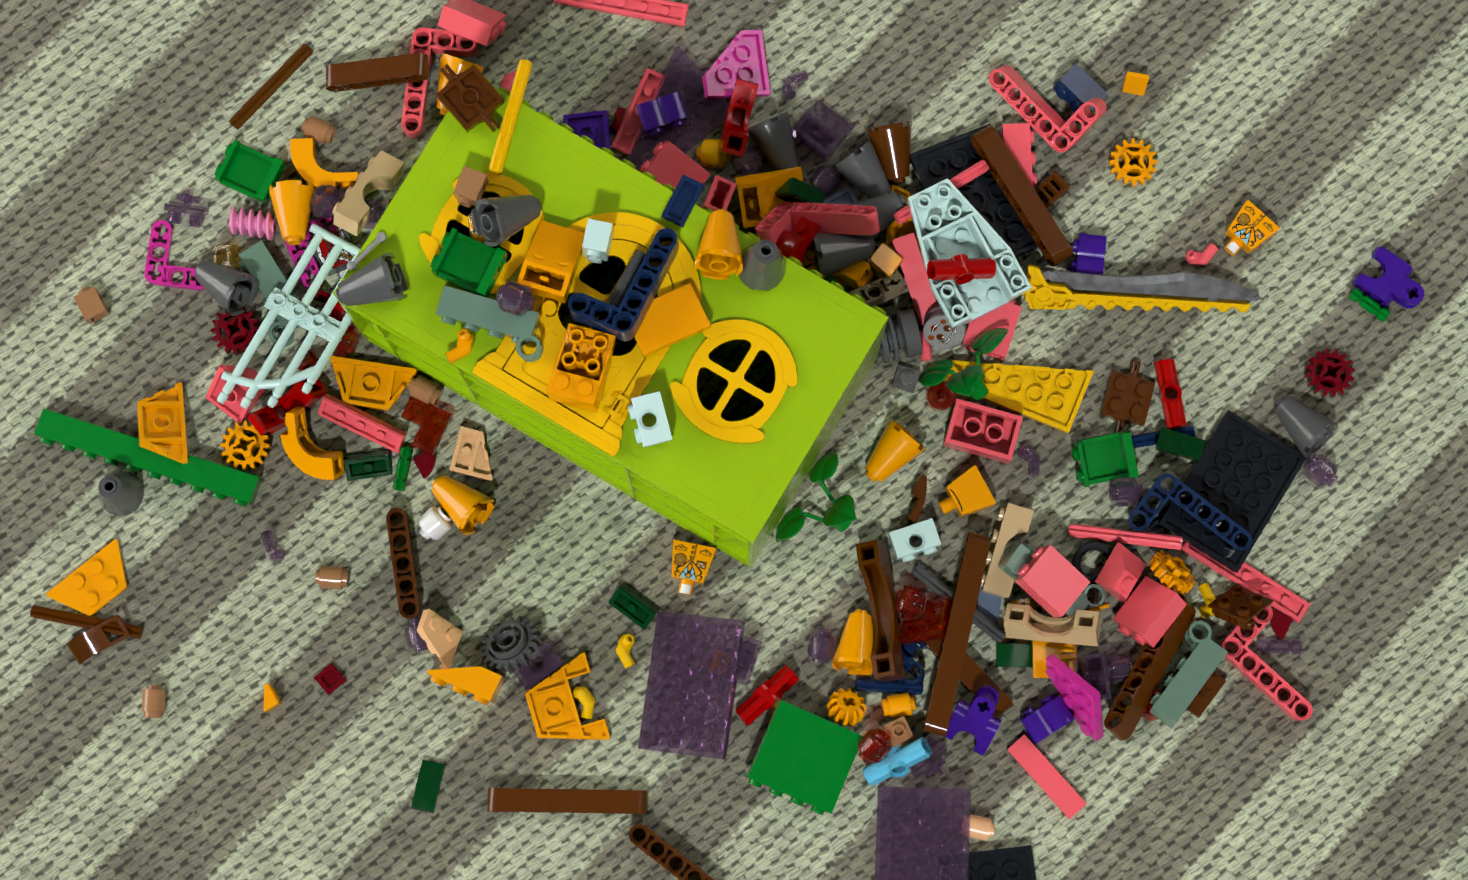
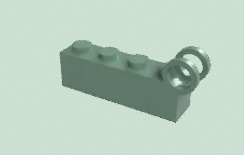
M261 240L238 255L242 259L239 265L246 273L250 272V274L257 278L255 281L259 283L258 292L261 291L265 298L262 299V302L265 305L274 288L282 290L287 280ZM292 290L290 295L298 299V297ZM277 315L274 320L275 323L270 326L268 331L269 338L274 344L278 341L275 339L276 332L279 329H285L289 320L280 315ZM294 332L292 333L285 347L289 346L293 342Z
M444 285L436 314L441 317V322L455 326L456 322L465 324L464 328L473 332H479V329L489 331V336L497 339H502L503 336L512 338L511 342L516 344L518 355L523 360L535 362L541 358L543 346L535 337L541 315L538 312ZM527 342H535L537 345L536 351L532 355L523 354L522 349Z
M1025 543L1013 545L998 567L1015 580L1018 577L1017 571L1025 563L1028 564L1032 560L1033 548ZM1097 584L1088 585L1063 617L1060 618L1068 617L1076 610L1100 606L1105 600L1103 588ZM1096 589H1097V590L1099 591V593H1100V599H1099V601H1098V593H1097ZM1088 590L1094 595L1092 603L1087 598Z
M1195 621L1190 625L1185 633L1184 640L1187 646L1190 647L1189 651L1192 654L1188 659L1182 658L1176 666L1179 672L1175 677L1172 674L1163 684L1166 687L1165 691L1162 694L1157 692L1150 702L1153 707L1149 712L1170 728H1173L1228 653V651L1210 639L1212 630L1204 621ZM1198 625L1203 626L1207 630V633L1203 628L1198 627ZM1192 631L1200 632L1204 639L1195 638Z

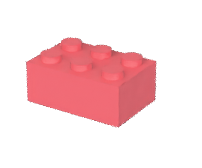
M956 399L943 446L1009 464L1012 460L1023 417Z

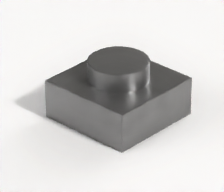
M899 365L892 387L914 393L920 371Z

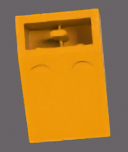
M801 166L735 177L743 228L757 226L778 204L786 202L776 197L775 192L790 178L794 177L803 182Z
M541 220L524 259L517 280L518 289L566 303L582 255L585 233Z
M569 323L546 391L549 399L597 413L606 385L616 336Z
M481 666L427 671V674L432 676L430 679L432 682L443 687L448 683L452 685L451 690L464 696L467 693L473 694L472 699L486 706L488 702L494 704L505 680L503 676Z

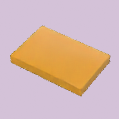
M691 283L653 300L634 337L643 358L711 328Z

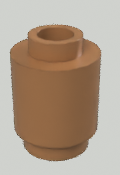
M312 115L309 119L306 118L304 120L301 130L304 131V136L307 138H313V140L323 144H331L337 127L332 126V123Z
M420 375L417 378L413 377L407 388L410 390V396L427 405L432 404L434 406L439 401L443 389L439 388L438 384Z
M321 565L320 570H316L315 583L319 584V588L325 589L348 588L349 569H344L341 566Z
M148 685V689H143L142 712H144V717L162 718V714L165 712L166 690H162V685Z

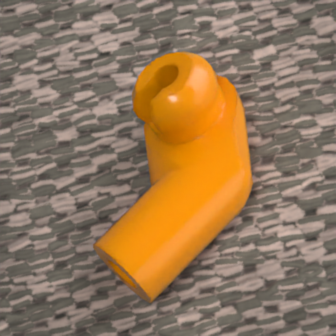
M461 329L458 332L456 348L445 353L451 364L471 353L474 338L468 329Z

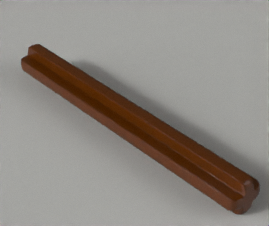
M303 44L229 120L230 124L235 129H240L313 54L312 49L307 44Z
M33 605L30 611V616L33 618L87 629L107 620ZM112 621L102 626L104 632L125 635L117 621ZM124 623L131 633L129 637L138 639L142 637L143 627Z

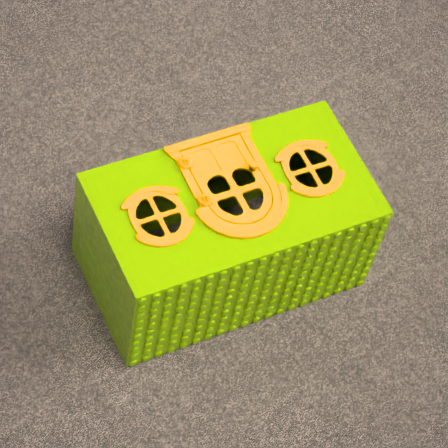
M494 87L505 101L492 115L501 127L510 92L503 87H499V89ZM525 100L521 104L503 171L501 174L492 173L489 170L500 128L498 130L496 128V131L492 132L486 123L483 122L467 133L448 111L356 258L376 240V235L379 232H383L386 235L385 242H379L356 265L355 270H347L341 280L343 281L381 255L391 252L395 256L392 261L394 264H400L405 275L407 290L403 291V294H407V298L398 301L346 306L338 300L336 289L333 292L334 296L366 340L752 568L875 363L889 318L885 316L886 312L877 306H873V308L864 303L865 300L855 293L850 295L844 292V287L837 282L831 281L829 283L822 279L823 275L814 269L808 271L801 266L802 263L791 256L789 259L783 256L786 263L785 275L778 286L769 291L749 289L742 283L739 276L735 277L736 273L729 275V279L725 280L704 277L701 275V270L697 269L696 271L694 260L709 215L714 212L712 209L706 208L704 210L697 206L698 202H696L683 228L661 218L675 191L674 187L666 183L664 186L656 182V177L646 171L643 173L635 169L636 166L626 159L620 161L614 157L615 154L605 147L602 149L593 145L594 141L585 135L579 137L573 133L574 130L564 123H561V125L552 121V116L544 111L536 112L532 109L533 106ZM464 166L487 174L489 182L484 193L493 192L500 197L533 195L540 201V216L524 227L521 243L515 245L506 240L498 245L510 252L512 257L505 263L488 297L512 305L515 300L514 306L535 311L541 315L535 337L543 346V354L535 362H527L518 355L516 344L511 342L512 338L503 336L502 339H497L489 336V331L479 329V332L470 331L473 334L474 341L469 355L452 364L446 357V352L456 348L457 334L461 329H465V324L456 322L455 326L441 322V317L436 314L444 285L462 291L466 290L435 277L430 265L435 254H440L443 248L441 242L446 232L450 233L457 222L475 231L472 219L463 215L467 207L457 203V199H455L453 194ZM588 218L612 223L614 234L609 256L619 257L624 261L626 267L635 251L639 250L645 254L647 253L659 230L663 228L674 230L677 234L679 249L658 290V297L691 283L711 328L644 358L637 343L633 350L626 355H612L605 389L597 413L550 400L546 391L567 330L561 324L558 316L562 302L519 290L517 286V280L524 259L541 220L583 233L586 231ZM735 223L741 253L748 246L761 240L751 232L743 233ZM477 235L475 240L481 243L486 241L482 235ZM667 240L662 242V245L668 246L673 242ZM582 251L569 294L584 293L607 303L614 288L610 294L604 295L580 280V273L592 263L587 260V257L583 256ZM654 261L651 265L656 267L661 265L662 262ZM526 301V304L522 307V305H520V302H523L524 304ZM732 340H746L751 343V348L736 372H730L709 359L710 352L721 344ZM527 342L523 346V354L532 355L536 351L537 345L535 342ZM762 350L770 355L775 368V385L771 393L760 390L744 379V375L756 355ZM701 368H707L728 381L727 388L713 410L705 409L698 397L697 377ZM738 388L743 389L764 403L761 410L744 420L726 421L721 417L722 411ZM660 391L672 441L643 448L642 443L637 444L634 429H638L636 419L631 420L627 406L632 404L631 398ZM646 414L642 418V423L646 427H652L656 424V418L652 414Z

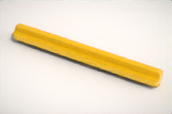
M521 59L518 64L489 170L492 173L501 174L503 171L532 69V62L529 60Z

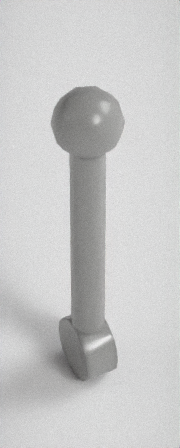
M379 232L376 235L375 241L353 262L347 263V269L349 271L355 270L356 265L379 242H385L386 235L383 232Z

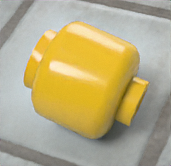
M705 139L701 146L697 147L696 157L700 160L703 167L723 168L726 163H729L731 154L720 150L721 139Z

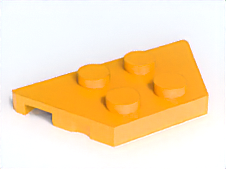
M336 356L330 357L343 402L358 407L390 411L418 371L415 368Z
M182 382L175 384L174 388L165 392L163 390L159 391L154 396L146 397L137 402L139 446L180 463L187 464L188 454Z
M114 539L47 592L46 596L86 615L93 616L128 588L119 541Z

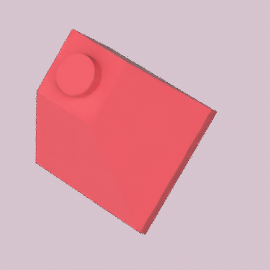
M221 364L205 398L241 424L263 397L266 389L258 390L247 409L242 408L240 404L246 396L249 387L237 384L223 404L217 402L218 395L223 391L222 389L227 382L221 379V375L224 371L232 373L236 367ZM246 367L241 377L254 380L258 372L253 368Z
M1117 542L1095 582L1117 600L1125 603L1147 564L1121 543Z

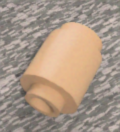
M969 814V816L963 815L960 833L965 834V837L987 841L988 837L993 838L995 824L991 823V818Z

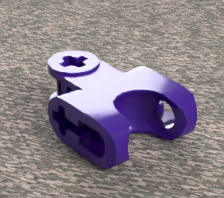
M1376 247L1372 253V258L1378 261L1383 268V276L1371 278L1365 274H1359L1352 281L1354 287L1359 288L1364 294H1367L1384 307H1388L1393 300L1406 309H1412L1424 297L1423 287L1409 278L1413 271L1412 267L1383 247ZM1410 292L1414 294L1412 299L1408 298Z
M986 685L977 690L971 704L960 699L951 714L945 737L952 740L960 731L970 732L976 738L974 752L983 756L1002 721L993 716L999 700L998 691L994 687Z

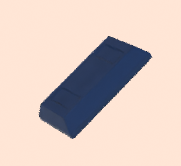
M683 174L661 218L683 228L705 185Z

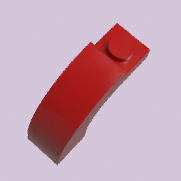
M736 78L722 128L720 150L722 152L743 157L749 137V119L759 84Z
M801 216L790 232L783 230L776 246L786 258L789 259L791 256L802 263L806 248L821 227L817 223Z
M319 378L313 384V388L308 394L302 392V387L307 382V379L297 382L285 395L278 399V403L273 408L266 406L254 411L247 417L260 435L268 432L273 434L286 426V412L296 406L305 407V411H307L328 391Z

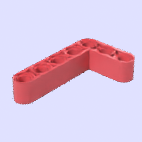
M418 28L413 32L410 54L422 53L428 55V79L424 80L420 87H413V82L406 83L401 126L407 137L412 139L418 138L424 130L433 54L442 55L444 53L451 56L472 57L477 53V42L449 30ZM421 37L429 38L425 44H419L418 40ZM444 39L451 40L448 46L443 47L440 45V42ZM466 41L473 43L469 49L463 48L462 44ZM414 101L421 103L417 109H411L410 104ZM415 122L418 124V127L413 131L407 129L410 123Z
M1002 65L993 70L989 75L991 86L1027 123H1030V126L1055 151L1060 153L1075 146L1106 112V103L1101 98L1096 97L1082 104L1065 122L1011 66ZM1000 73L1005 76V81L1001 80ZM1015 88L1020 91V97L1016 95ZM1031 104L1035 106L1036 113L1031 110ZM1090 105L1095 107L1096 114L1091 112ZM1046 120L1051 123L1052 129L1047 127ZM1076 121L1081 123L1082 130L1077 128ZM1062 136L1067 139V145L1062 142Z
M805 202L780 203L755 227L756 235L761 240H770L775 244L783 230L790 232L801 216L817 223L821 227L818 233L867 236L874 235L880 231L877 208L874 206Z
M1267 606L1264 609L1266 615L1264 620H1259L1256 616L1253 617L1255 627L1250 630L1249 637H1244L1241 634V627L1237 624L1221 641L1219 646L1225 649L1227 642L1233 643L1236 648L1235 653H1227L1224 659L1291 719L1295 721L1306 720L1312 715V705L1247 647L1273 617L1272 608ZM1244 658L1251 659L1253 663L1251 670L1244 668ZM1262 673H1266L1270 677L1269 685L1261 683L1260 676ZM1279 689H1284L1287 692L1288 696L1285 701L1278 698ZM1298 704L1302 705L1305 709V714L1302 717L1298 716L1295 712V707Z

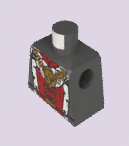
M338 228L331 231L334 235L353 244L351 234L344 229ZM325 239L321 241L314 253L321 266L334 247V244ZM342 249L328 276L337 273L339 279H341L347 269V263L353 259L354 255Z

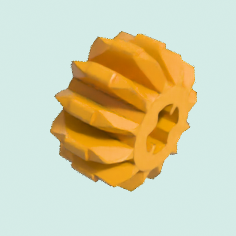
M840 688L837 692H833L829 698L830 701L827 703L828 717L835 718V724L840 722L843 727L847 724L853 727L856 723H860L864 717L867 707L864 704L865 698L858 697L859 691L853 693L850 688L846 691Z

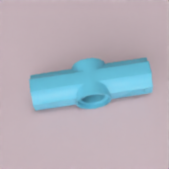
M921 737L904 747L896 746L889 748V752H885L884 758L864 767L863 775L871 786L890 777L905 776L910 771L909 767L930 757L932 754L931 747Z

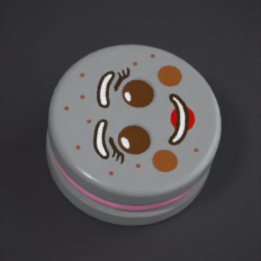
M937 306L931 309L925 317L923 335L926 341L933 347L952 349L963 341L966 324L952 328L941 307Z

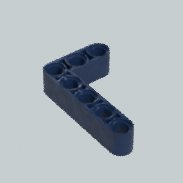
M663 228L657 232L619 308L584 293H575L568 300L572 319L597 331L615 335L616 339L621 341L633 339L678 253L679 246L675 231L670 228ZM667 240L673 242L668 246L662 245V242ZM654 261L662 262L661 265L656 267L651 265ZM643 282L652 283L649 287L640 286ZM635 302L641 304L638 308L629 307L632 303ZM578 305L586 306L581 311L575 310V307ZM601 314L608 315V317L604 320L597 319V317ZM621 324H630V327L627 329L619 328Z
M1165 473L1158 477L1130 513L1128 519L1132 529L1136 531L1144 530L1170 499L1235 549L1243 551L1252 544V537L1245 529L1171 474ZM1165 477L1173 480L1174 484L1170 490H1163L1161 488L1160 482ZM1184 491H1188L1192 495V500L1189 504H1182L1179 501V495ZM1152 495L1157 496L1160 501L1158 507L1154 509L1149 508L1146 504L1147 498ZM1202 505L1210 508V515L1207 518H1200L1198 516V508ZM1142 514L1145 516L1146 520L1143 526L1137 527L1133 524L1132 518L1134 515ZM1221 519L1227 520L1229 528L1225 532H1219L1216 529V523ZM1240 533L1247 536V543L1244 546H1237L1235 544L1236 535Z

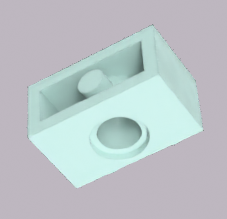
M588 218L582 244L583 256L587 257L588 261L593 263H601L602 260L608 261L614 234L612 223Z
M660 391L631 398L632 404L627 407L631 420L636 419L638 429H634L637 444L642 443L643 448L672 441ZM646 414L654 415L656 424L652 427H646L642 423L643 416Z
M933 518L888 533L896 560L902 559L903 563L916 559L915 554L924 552V555L937 552L936 547L941 545ZM912 536L919 537L921 546L912 547L909 543V538Z

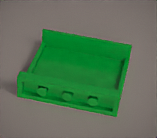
M776 699L772 707L775 708L755 758L748 774L744 773L743 776L749 778L748 783L761 788L763 784L769 787V792L776 796L782 797L783 794L790 796V802L799 806H803L806 803L812 806L810 810L820 815H823L824 812L832 814L864 736L783 700Z

